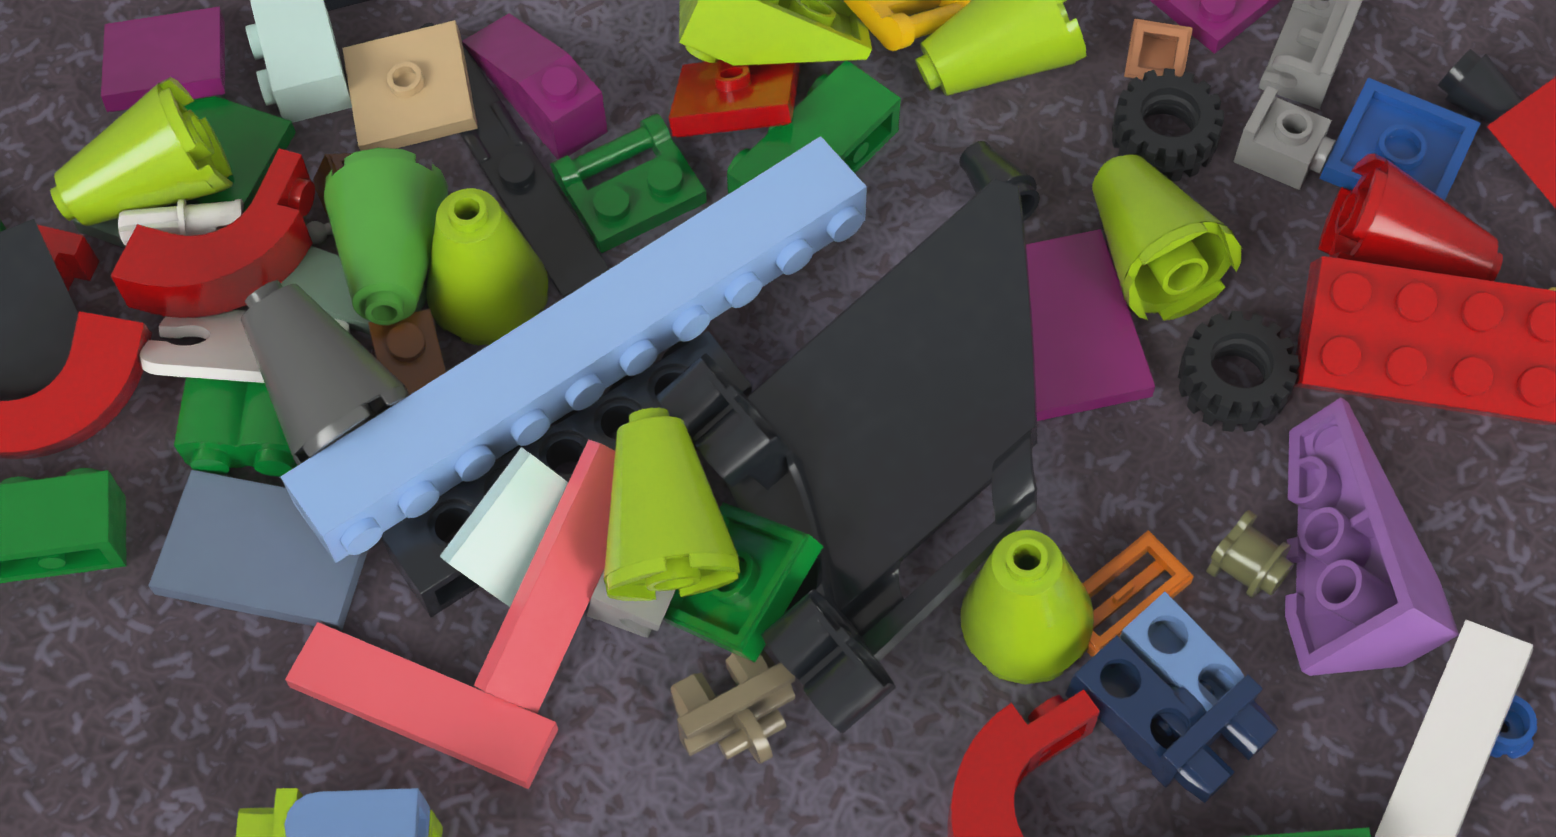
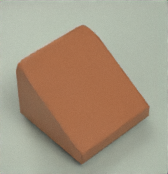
M1134 19L1124 77L1132 79L1137 77L1139 80H1143L1144 73L1155 70L1157 76H1162L1164 68L1175 69V76L1182 77L1185 72L1193 28Z

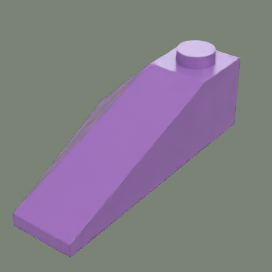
M1340 397L1289 430L1288 500L1298 505L1297 537L1287 539V543L1291 545V548L1286 558L1293 563H1297L1296 593L1285 596V618L1301 671L1309 676L1403 667L1459 636L1440 580L1349 403Z

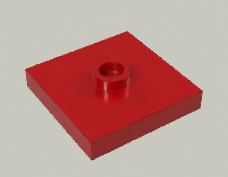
M718 60L716 63L699 62L683 64L669 114L672 136L678 138L792 123L800 73L799 63L733 66Z

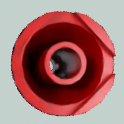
M1367 154L1355 165L1352 172L1362 176L1352 191L1341 187L1325 221L1318 250L1329 254V257L1488 281L1496 279L1502 266L1503 255L1497 252L1498 240L1495 236L1386 158L1377 154Z

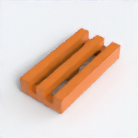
M1149 530L1082 583L1091 599L1147 552L1155 559L1153 563L1093 611V630L1164 571H1167L1172 577L1101 636L1092 631L1087 651L1091 657L1097 654L1116 635L1119 637L1122 630L1164 591L1173 599L1192 583L1194 576Z

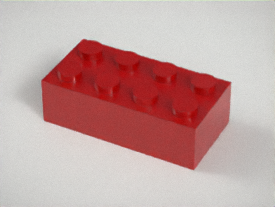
M1321 256L1310 263L1296 350L1299 366L1296 372L1298 376L1295 387L1540 425H1556L1555 290Z

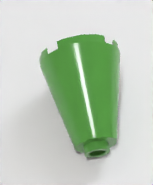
M378 147L354 152L344 158V167L339 169L334 175L331 170L326 176L324 202L352 306L355 312L362 318L378 325L395 324L408 318L416 310L430 265L437 210L441 202L448 196V185L441 170L434 164H432L431 171L425 166L416 163V154L404 149Z

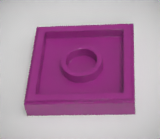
M220 6L105 24L101 98L106 111L128 110L155 85L169 77L178 80L193 99L225 94V22Z

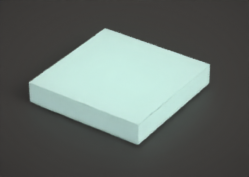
M520 448L440 557L510 607L568 482L531 453Z

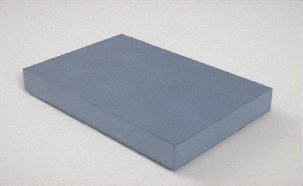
M191 470L151 577L149 588L154 595L314 627L319 622L342 632L368 550L358 555L349 554L335 563L294 505L286 488Z

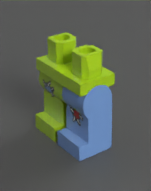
M298 788L276 789L274 808H240L236 828V837H442L443 826L434 812L430 810L429 804L418 788L323 791L306 794L305 796H303Z

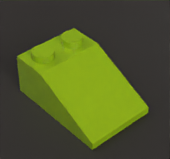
M680 0L679 43L685 45L686 50L691 55L705 62L716 63L718 60H721L733 66L867 60L872 51L868 28L843 0Z

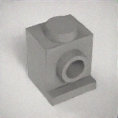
M1267 85L1243 130L1233 162L1300 190L1310 170L1321 174L1335 145L1336 140L1326 137L1332 120L1277 98L1278 90Z

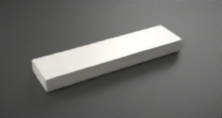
M1465 620L1375 837H1457L1531 657L1533 644Z

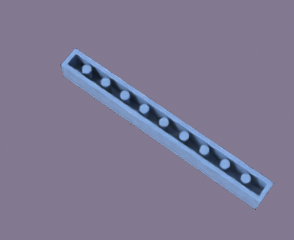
M820 136L282 475L281 479L294 505L335 563L349 554L358 555L369 550L380 540L383 532L407 517L415 518L426 513L437 503L439 496L462 481L469 482L480 478L491 469L495 460L518 445L526 446L537 441L547 432L550 424L573 409L579 411L591 406L601 397L607 387L624 376H634L642 373L653 364L658 354L678 341L686 342L696 338L707 328L712 319L731 307L740 308L750 303L759 294L763 286L782 274L791 275L796 273L810 261L814 253L831 242H842L850 238L865 221L867 186Z

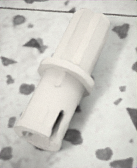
M178 199L177 206L123 210L119 213L118 217L119 236L123 244L127 245L137 224L185 236L211 233L231 224L243 214L242 211H244L242 199H235V201L187 205L185 199Z

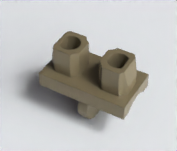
M762 650L755 663L732 653L726 659V668L737 686L718 697L715 696L702 672L692 674L672 685L670 689L678 716L679 737L689 756L718 742L719 748L727 760L746 749L750 751L759 764L773 757L767 738L787 727L781 713L777 709L795 699L791 683L795 682V676L781 662L775 665L764 650Z

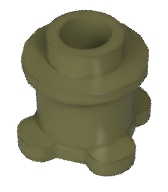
M1247 510L1213 552L1211 564L1206 572L1215 578L1221 570H1224L1248 588L1246 595L1251 599L1261 590L1271 596L1284 582L1294 566V563L1285 558L1291 545L1286 541L1278 545L1254 528L1252 525L1257 515L1251 510Z

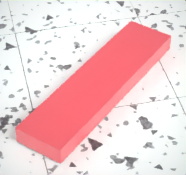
M588 439L473 685L486 693L537 714L605 568L615 451L611 448Z
M319 622L316 623L285 679L292 689L526 789H529L558 731L557 723L553 720Z

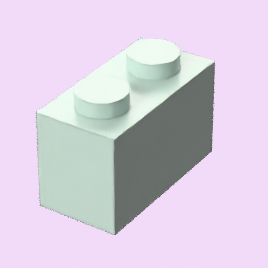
M250 0L255 24L247 25L245 28L255 60L262 58L265 60L267 69L256 71L266 106L277 103L282 118L290 120L292 123L352 108L349 89L324 0Z

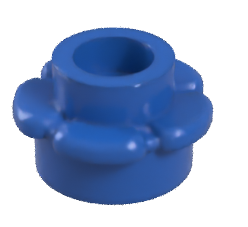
M1515 695L1504 720V723L1508 726V732H1499L1490 754L1492 757L1499 758L1502 755H1507L1509 758L1516 759L1526 755L1533 747L1534 742L1531 738L1537 732L1536 714L1528 702Z

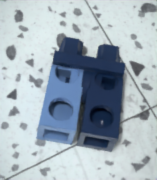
M1165 591L1122 630L1119 637L1116 635L1073 675L1065 693L1067 698H1071L1084 689L1100 710L1098 719L1122 741L1127 750L1139 762L1152 770L1151 774L1165 788L1176 779L1187 791L1204 803L1235 773L1209 747L1223 735L1249 761L1279 730L1267 713L1255 702L1263 688L1248 674L1244 676L1234 661Z

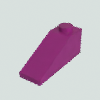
M510 13L462 41L463 46L475 59L478 66L557 160L566 155L570 156L608 132L601 90L569 53Z

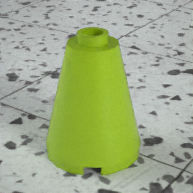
M1067 0L970 1L920 43L923 55L916 58L915 62L928 89L931 91L940 87L944 95L949 96L1072 65L1087 56L1086 45L1076 18L1071 21L1069 20L1063 2Z
M169 77L159 82L54 173L56 186L51 188V196L60 213L68 221L76 218L82 225L90 226L117 219L119 213L123 210L164 207L176 204L178 199L188 201L219 193L232 187L233 182L227 179V177L232 175L231 168L218 138L206 117L199 120L191 110L187 111L184 107L194 102V99L178 80Z
M1117 156L1103 164L1094 178L1092 191L1122 293L1129 307L1139 318L1148 320L1145 313L1158 312L1163 321L1195 312L1215 299L1226 288L1220 279L1225 275L1230 266L1237 272L1241 264V245L1235 238L1234 233L1141 156Z
M475 188L461 189L451 193L441 202L436 214L426 284V299L435 322L444 331L446 329L461 337V341L473 345H490L538 315L541 309L542 311L544 310L548 302V277L546 269L536 252L497 200L488 192Z
M647 408L631 413L629 415V423L619 427L616 436L604 569V583L606 584L607 596L621 601L656 600L655 591L679 589L680 597L714 590L738 579V573H741L740 559L684 421L680 418L669 416V411L665 408Z
M1033 530L1013 532L997 544L966 591L961 606V628L965 644L970 652L987 667L989 672L999 679L1024 685L1052 681L1062 675L1064 670L1070 667L1078 658L1080 659L1088 649L1094 625L1092 602L1086 588L1056 543L1047 535Z

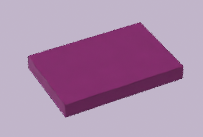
M1101 229L1026 244L1034 340L1037 421L1153 397L1155 384Z

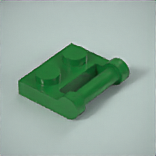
M658 113L641 120L640 128L572 160L566 155L550 163L556 182L601 254L707 203L705 188L672 140L664 120ZM650 148L656 155V158L587 190L582 182Z

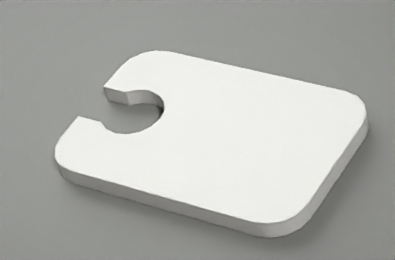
M232 310L198 318L165 317L159 325L160 337H201L206 340L198 344L183 346L174 345L167 341L148 340L140 351L141 367L150 374L264 383L241 322V317L246 312L245 310ZM335 319L349 332V324L346 321Z

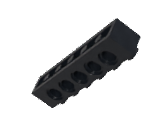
M709 331L692 341H680L674 344L664 353L660 361L640 374L624 376L611 386L608 393L601 396L591 406L579 411L573 409L558 419L555 425L548 429L537 441L526 446L518 445L502 455L501 459L496 461L491 469L480 478L469 482L462 481L439 497L437 503L426 513L415 518L407 517L383 532L381 538L390 559L430 617H433L480 587L440 557L449 544L444 542V540L451 532L463 526L520 448L531 453L553 471L562 463L569 461L578 462L588 439L601 443L615 451L616 440L608 436L622 425L629 423V415L631 413L647 408H663L656 396L705 352L726 372L746 396L752 392V385ZM691 438V441H692V443H693V445H694V448H695V450H696L697 447H696L695 444H694V440ZM573 473L557 474L569 482Z

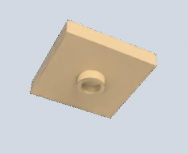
M455 20L342 48L357 142L361 151L378 147L396 149L478 129L460 30Z

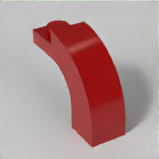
M279 148L250 206L234 222L217 231L202 235L185 236L137 224L111 274V278L129 308L165 317L198 318L229 312L247 305L245 303L246 298L260 287L275 280H279L282 283L298 267L313 243L303 217L309 213L313 205L315 185L310 179L302 154Z
M79 311L70 354L59 375L48 386L31 396L18 400L0 401V458L31 459L48 456L74 447L105 428L125 407L138 386L144 371L140 363V351L152 337V332L142 322Z
M1084 689L1066 701L1061 695H1056L1046 700L1028 716L1030 723L1028 725L1011 702L982 727L965 752L957 772L949 807L948 837H1024L1015 815V792L1021 782L1032 771L1093 732L1100 710Z

